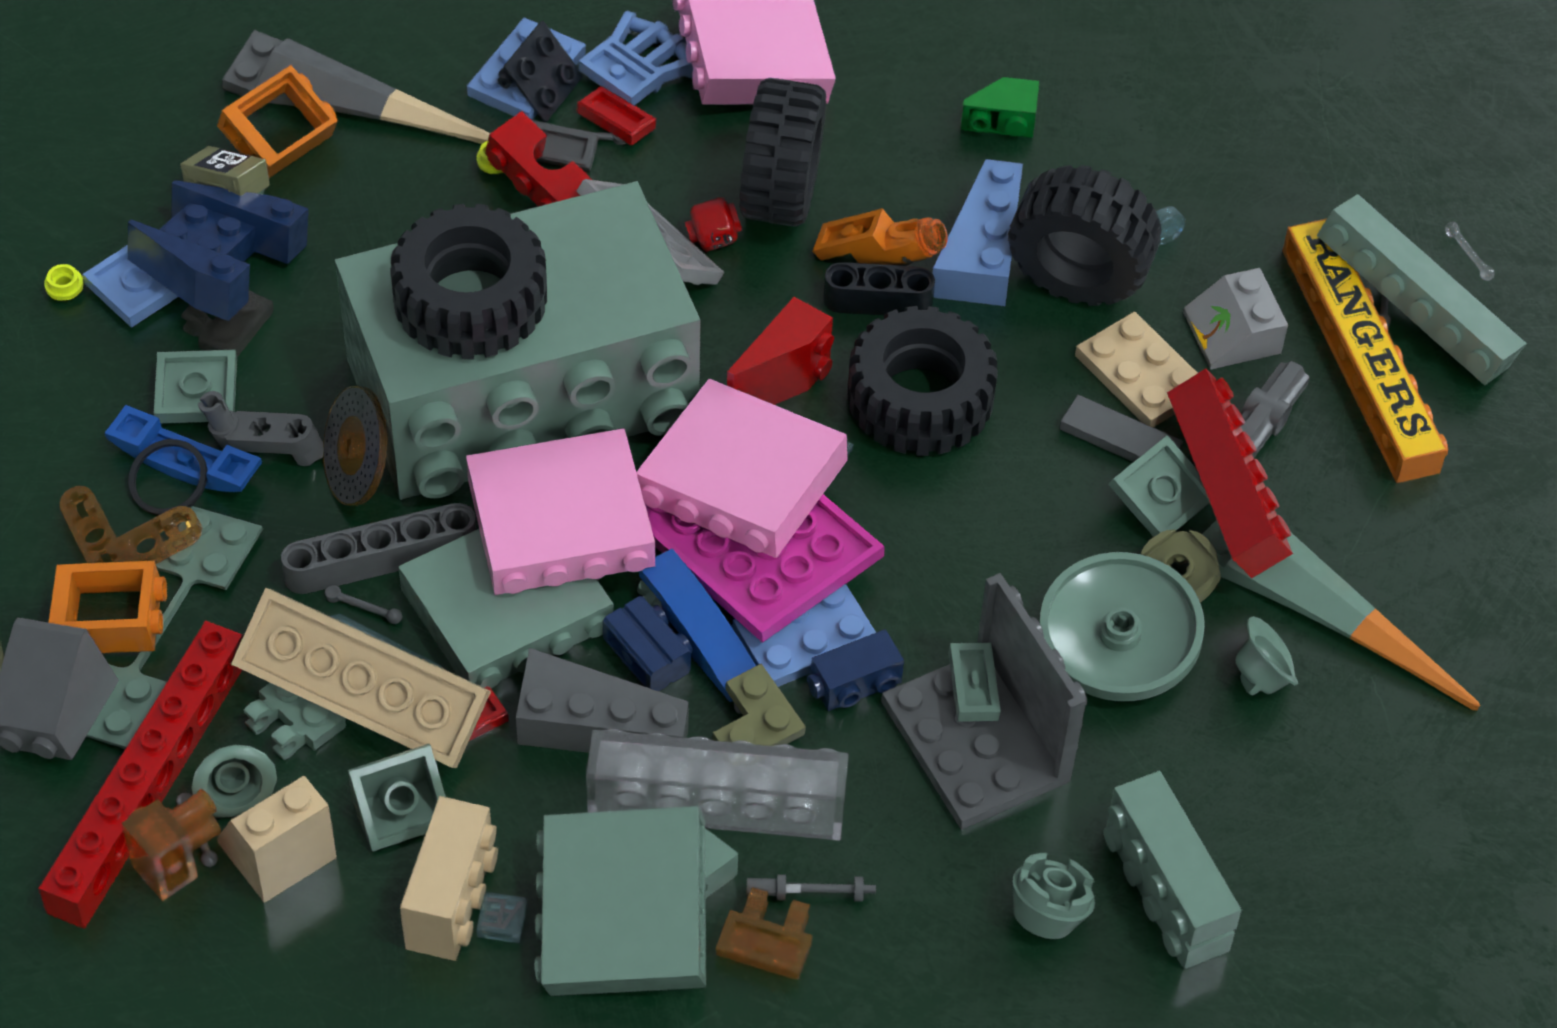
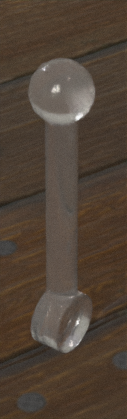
M1455 221L1446 224L1445 230L1447 235L1451 238L1454 237L1480 270V277L1485 281L1493 279L1495 276L1494 269L1482 262L1460 234L1458 224Z

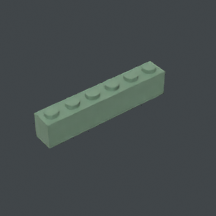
M1355 195L1333 209L1318 232L1317 236L1484 385L1507 370L1527 344L1360 195Z

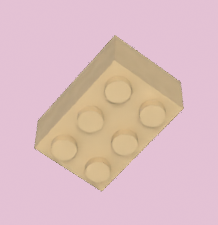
M439 796L400 906L406 950L456 961L460 947L468 946L473 931V921H470L473 909H480L486 891V884L482 882L486 872H493L498 856V848L493 847L496 826L491 825L490 807Z

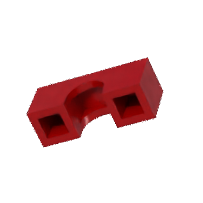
M521 111L489 134L485 155L490 164L495 169L502 170L512 180L517 191L522 195H527L538 207L581 196L577 189L584 179H592L574 161L558 170H549L540 166L536 160L543 155L547 135Z

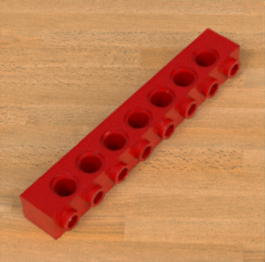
M208 621L204 622L39 887L46 914L83 929L86 928L242 672V669L231 665L242 641L243 634Z

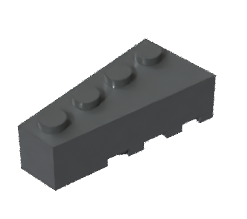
M529 648L516 714L517 744L683 764L688 734V701Z

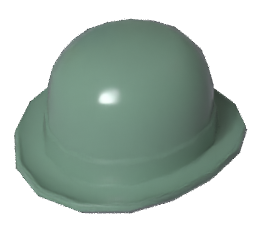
M232 745L220 748L207 756L195 771L191 787L194 802L204 813L217 818L238 816L267 799L273 793L277 781L274 763L265 753L251 746Z

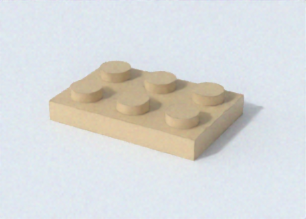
M1135 311L1076 346L1075 356L1142 423L1150 427H1155L1175 414L1167 392L1197 374Z

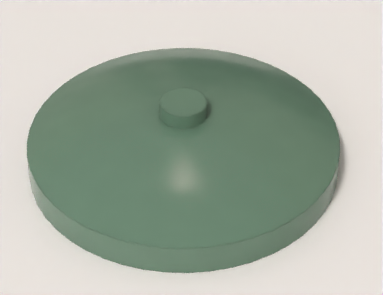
M1128 552L1103 553L1085 558L1071 565L1049 587L1040 612V625L1043 629L1044 639L1052 650L1056 649L1060 653L1065 664V670L1072 681L1080 683L1085 693L1101 699L1137 701L1166 692L1187 676L1194 667L1202 648L1204 615L1195 591L1170 566L1141 554Z

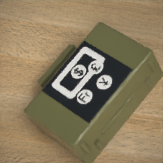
M207 146L181 163L184 182L221 187L240 196L246 192L259 193L270 186L266 160Z

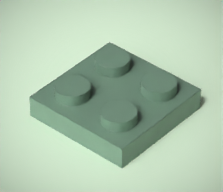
M236 350L157 352L154 416L160 419V423L208 422L203 412L200 411L198 402H201L200 397L209 391L219 392L228 409L235 412Z
M1168 435L1108 484L1153 537L1166 530L1176 529L1177 531L1210 503L1197 469Z

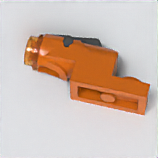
M882 208L823 223L813 252L820 261L842 257L851 253L855 260L861 264L907 266L938 254L941 249L946 247L948 235L944 224L939 219L926 217L894 223Z

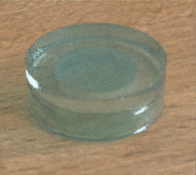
M1175 207L1162 208L1156 212L1162 229L1160 244H1167L1181 234L1186 221L1184 216Z

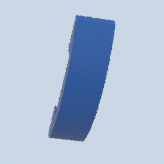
M125 405L105 431V437L134 458L146 447L161 440L178 439L190 443L201 453L206 462L207 483L205 488L211 490L241 492L262 464L260 457L226 445L223 451H219L161 427L158 417ZM174 446L161 448L150 454L143 461L144 464L166 475L198 486L200 479L199 462L195 455L187 449Z

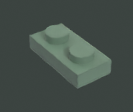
M991 642L950 643L948 654L957 722L999 721L1001 710Z

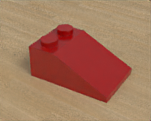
M793 297L727 371V386L773 405L808 391L818 379L823 380L832 367L833 361L830 359V354L834 342V336L832 335L833 317Z

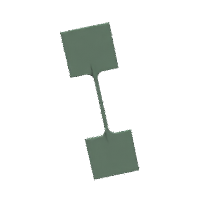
M191 506L156 562L157 570L179 576L183 582L163 614L162 634H156L155 646L192 585L203 583L227 590L262 532L263 527L261 525ZM152 651L140 652L135 661L127 667H117L109 664L119 681L86 737L126 749L167 683L166 681L143 675L140 672Z

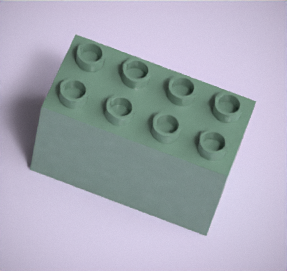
M638 181L511 214V219L516 217L521 219L529 226V230L536 233L541 241V248L544 250L546 257L547 303L545 304L543 318L538 324H535V330L526 339L520 337L519 344L508 351L505 348L499 349L498 354L485 358V354L474 355V359H462V355L453 354L451 358L438 354V349L436 348L430 351L418 344V338L413 339L409 337L403 330V324L396 317L392 294L391 255L393 249L398 246V243L335 259L347 360L357 387L368 395L374 406L379 426V446L400 500L420 494L428 498H441L457 491L464 482L468 481L467 455L625 428L627 437L648 431L654 435H665L699 392L700 317ZM467 270L451 274L442 279L438 284L453 291L475 292L489 288L501 279L488 272Z

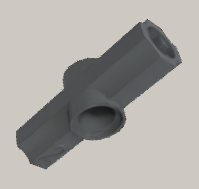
M1293 361L1288 363L1281 362L1261 389L1256 387L1244 404L1241 415L1245 424L1241 426V429L1248 434L1256 447V452L1252 453L1253 458L1256 457L1271 434L1276 436L1282 430L1290 415L1293 404L1308 385L1310 377L1304 372L1301 365Z

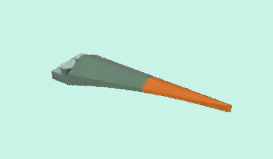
M1217 520L1202 534L1215 548L1222 578L1274 600L1348 637L1407 670L1469 709L1477 711L1480 707L1479 702L1292 533L1287 540L1293 554L1254 578H1251L1232 559Z

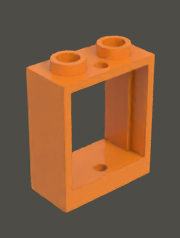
M290 65L221 111L217 127L239 153L265 159L270 178L333 135L338 120L330 104L326 101H321L315 94L309 79L304 74L298 73ZM285 93L315 130L279 154H276L246 117Z
M155 561L57 565L49 623L87 629L101 653L155 651L156 634H162L163 614L159 608L160 601H166L167 599L166 578L159 577ZM141 591L137 619L77 621L81 593Z

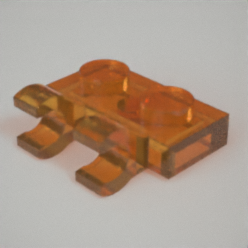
M752 887L743 913L729 911L716 946V955L799 980L812 945L813 935L804 933L809 919V914L807 913L810 905L793 900L784 926L763 920L768 907L766 900L769 892Z

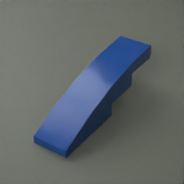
M672 548L655 557V567L639 571V577L659 599L661 608L669 622L689 640L693 650L691 657L727 700L731 702L733 700L725 690L726 682L756 665L718 606Z

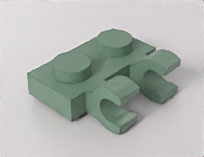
M272 683L259 690L260 700L253 701L244 709V713L250 718L245 722V725L256 735L267 729L278 718L286 724L278 728L271 735V738L277 743L272 747V750L282 760L290 758L304 744H307L315 751L346 728L345 717Z

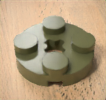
M1176 529L1166 530L1154 536L1142 549L1141 555L1154 558L1170 567L1175 561L1180 565L1185 562L1189 563L1190 565L1186 568L1187 573L1182 575V577L1193 588L1200 603L1213 592L1220 581L1221 572L1215 548L1205 536L1196 531L1189 530L1188 533L1184 531L1176 532Z

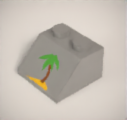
M1260 268L1224 275L1184 307L1183 313L1210 370L1282 353L1288 323Z

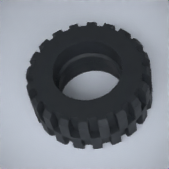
M771 77L760 82L750 116L741 173L739 207L741 214L747 219L794 227L805 223L814 193L825 123L826 92L819 85Z
M1064 165L1058 167L1057 170L1052 168L1045 171L1040 176L1034 178L1023 194L1008 232L1011 254L1014 261H1018V267L1022 273L1030 275L1032 283L1039 288L1045 287L1049 290V294L1057 298L1059 295L1066 297L1068 302L1076 304L1082 301L1087 302L1088 306H1099L1102 302L1110 305L1134 295L1146 280L1160 245L1162 229L1152 203H1146V195L1139 189L1134 190L1131 187V182L1122 177L1119 180L1111 176L1112 172L1107 170L1095 171L1091 169V166L1080 165L1078 168H1073L1072 165Z
M464 204L453 205L451 210L444 211L443 208L434 210L427 219L422 216L411 225V231L406 230L398 239V246L393 249L390 268L395 314L398 321L403 324V330L409 337L413 339L418 338V344L431 351L433 348L438 349V354L451 358L453 354L462 355V359H474V355L485 354V358L497 355L499 349L505 348L508 351L517 346L519 338L526 339L535 330V324L542 320L545 313V304L547 303L545 252L541 248V241L536 233L529 230V226L518 217L511 219L509 212L500 208L492 211L489 210L487 205L476 204L475 207H465ZM467 270L488 272L501 279L493 286L475 292L453 291L438 284L442 279L451 274Z
M917 306L906 307L905 312L898 313L897 310L884 314L882 321L877 318L867 325L866 331L861 332L855 340L849 360L847 399L850 401L849 409L853 418L859 420L858 426L867 435L873 433L874 440L884 447L890 444L894 446V451L906 454V450L915 451L916 456H928L930 451H937V454L950 452L951 446L955 445L957 448H960L970 442L971 436L979 435L985 428V422L990 419L993 411L998 361L996 353L991 349V342L983 333L978 335L979 328L969 320L966 322L961 321V316L952 311H949L948 314L939 312L938 307L928 306V310H918ZM927 369L947 377L953 385L938 392L921 393L898 385L891 377L905 370Z

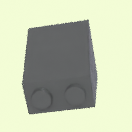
M24 618L16 619L0 671L1 747L10 752H19L21 750L36 753L47 759H52L53 757L73 759L119 681L87 629Z

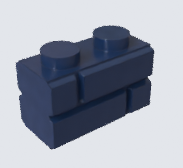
M639 596L625 604L624 608H619L605 616L603 620V639L644 687L661 691L670 682L674 683L689 673L693 650L689 640L683 633L675 634L668 626L667 616L658 605L651 606L644 597Z

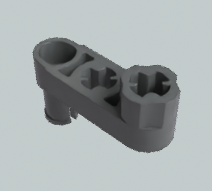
M209 391L200 397L201 402H198V407L207 418L209 431L221 448L229 445L244 452L291 454L297 464L301 466H310L324 455V443L312 420L306 415L248 411L233 412L228 409L222 395L217 391Z

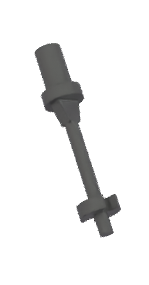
M777 874V879L747 878V895L777 896V900H785L786 893H854V901L863 902V893L876 894V885H864L863 876H854V885L805 884L786 882V874Z

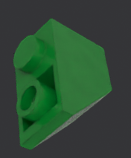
M1002 77L964 99L960 130L1033 138L1039 81Z

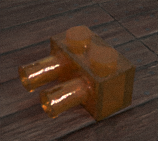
M203 789L198 790L196 794L172 810L165 808L157 799L147 807L136 809L122 823L133 868L162 901L198 877L192 852L222 833L219 824L211 815L217 812L216 806Z

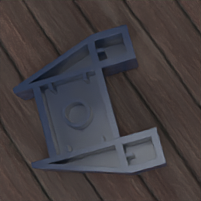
M175 180L172 182L171 219L158 230L132 219L128 221V260L192 307L229 321L249 302L250 264L244 261L254 252L288 264L307 246L309 209L276 196L246 192L240 196L221 187Z

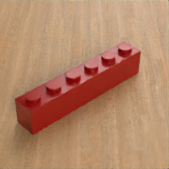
M1205 368L1168 391L1167 395L1231 557L1251 578H1254L1293 554L1287 540L1291 536V532L1283 518L1276 514L1275 509L1279 508V503L1273 492L1264 485L1263 481L1268 479L1267 474L1260 462L1253 458L1252 453L1256 452V447L1248 434L1241 429L1245 421L1237 407L1230 402V399L1234 397L1231 388L1222 377L1217 380Z

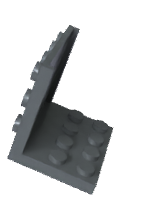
M1001 573L986 579L977 643L991 642L1001 710L999 721L957 722L950 664L885 691L881 697V703L961 830L1071 782L1080 730L1083 725L1084 709L1087 704L1084 689L1080 683L1072 681L1065 670L1062 656L1056 649L1052 650L1044 639L1043 629L1039 621L1035 617L1030 618L1023 607L1020 593L1016 587L1008 585Z

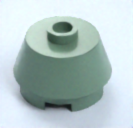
M1037 853L1029 856L1023 866L1014 873L1013 914L1022 927L1037 936L1048 939L1063 938L1070 934L1093 912L1095 895H1093L1091 887L1094 879L1085 868L1069 859L1067 865H1064L1057 861L1047 860L1048 853Z

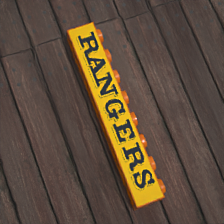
M1327 219L1288 227L1282 251L1396 483L1440 474L1444 459L1448 455L1446 438L1443 434L1438 433L1433 423L1432 411L1428 404L1423 403L1418 393L1415 377L1409 374L1405 368L1402 352L1398 345L1393 344L1388 334L1387 322L1383 316H1379L1374 306L1371 290L1368 287H1364L1359 273L1317 236Z

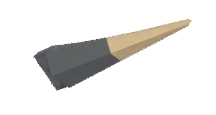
M256 30L253 31L222 79V89L244 96L292 65L298 73L304 74L309 79L315 94L321 101L329 103L334 112L413 126L480 144L488 141L490 134L287 38L281 41ZM285 93L269 102L295 106Z

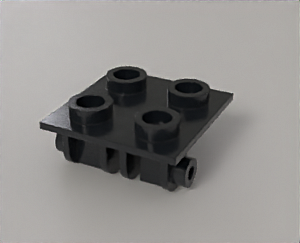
M542 20L498 72L499 78L497 81L505 89L517 86L541 120L546 123L584 76Z

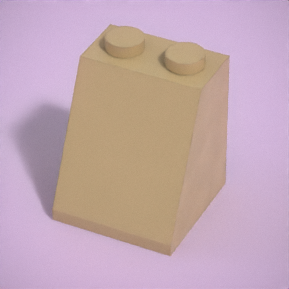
M305 775L232 819L217 838L218 844L264 903L337 858L329 805Z

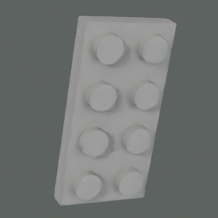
M584 179L577 192L580 195H585L624 184ZM649 205L683 282H690L694 285H700L701 283L717 285L725 272Z

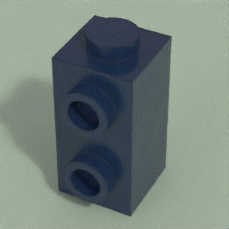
M884 629L812 657L811 674L807 676V683L815 699L821 698L828 712L839 707L846 708L853 706L861 698L877 692L883 693L902 683L904 659L888 632Z

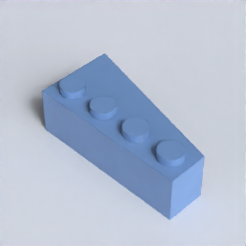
M985 160L933 267L932 274L935 277L934 298L1005 306L1012 256L1008 242V232L1018 207L1022 163Z

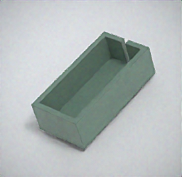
M1161 771L1115 787L1111 805L1108 808L1109 815L1106 828L1103 831L1104 838L1109 849L1112 852L1117 851L1120 856L1128 883L1132 887L1137 886L1141 893L1143 907L1148 918L1152 922L1156 921L1162 930L1163 942L1170 956H1176L1183 969H1187L1230 952L1235 935L1233 930L1237 928L1242 910Z

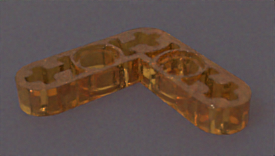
M85 486L72 487L63 494L60 500V509L87 563H105L100 555L107 552L113 562L155 561V564L191 546L202 535L203 528L199 518L191 508L186 506L172 508L117 537L101 504L90 488ZM82 501L89 516L83 519L76 506ZM185 522L187 528L180 532L177 525ZM96 528L105 530L104 535L99 541L94 543L85 542L86 536L91 530ZM163 531H165V534L168 537V540L164 541L160 534ZM148 538L156 540L155 546L149 552H136L137 546L141 541Z

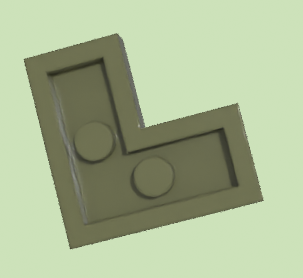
M762 664L726 682L725 690L743 714V717L713 732L712 741L734 772L805 735L806 726Z

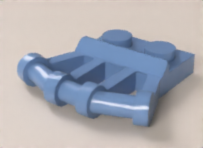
M625 11L611 37L579 60L580 72L632 105H636L651 92L657 93L664 82L682 76L692 78L693 66L686 59L687 42L684 37L679 34L673 35L670 33L668 26L661 21L654 23L636 17L635 13ZM632 31L640 33L628 44H622L626 36ZM653 43H661L658 48L646 57L642 58L639 55ZM671 56L678 57L679 59L678 61L660 66Z

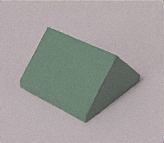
M430 744L348 770L352 802L372 851L426 834L439 796L446 797Z

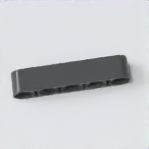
M452 503L288 544L281 554L285 584L293 593L307 594L326 589L331 585L340 586L399 571L398 566L475 531V512L467 504Z

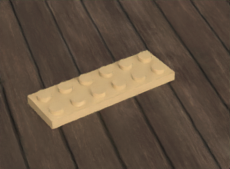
M265 588L231 665L411 749L430 744L434 759L452 768H457L491 693L486 688L268 588Z

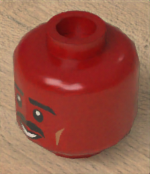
M722 197L692 206L690 210L692 220L685 222L691 243L699 241L704 251H712L735 243L738 237L737 232L742 231L734 203L728 204Z

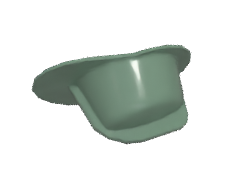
M1254 616L1247 620L1248 638L1235 657L1236 665L1241 672V683L1249 695H1254L1262 691L1269 695L1277 692L1289 683L1298 685L1293 660L1285 643L1263 620Z

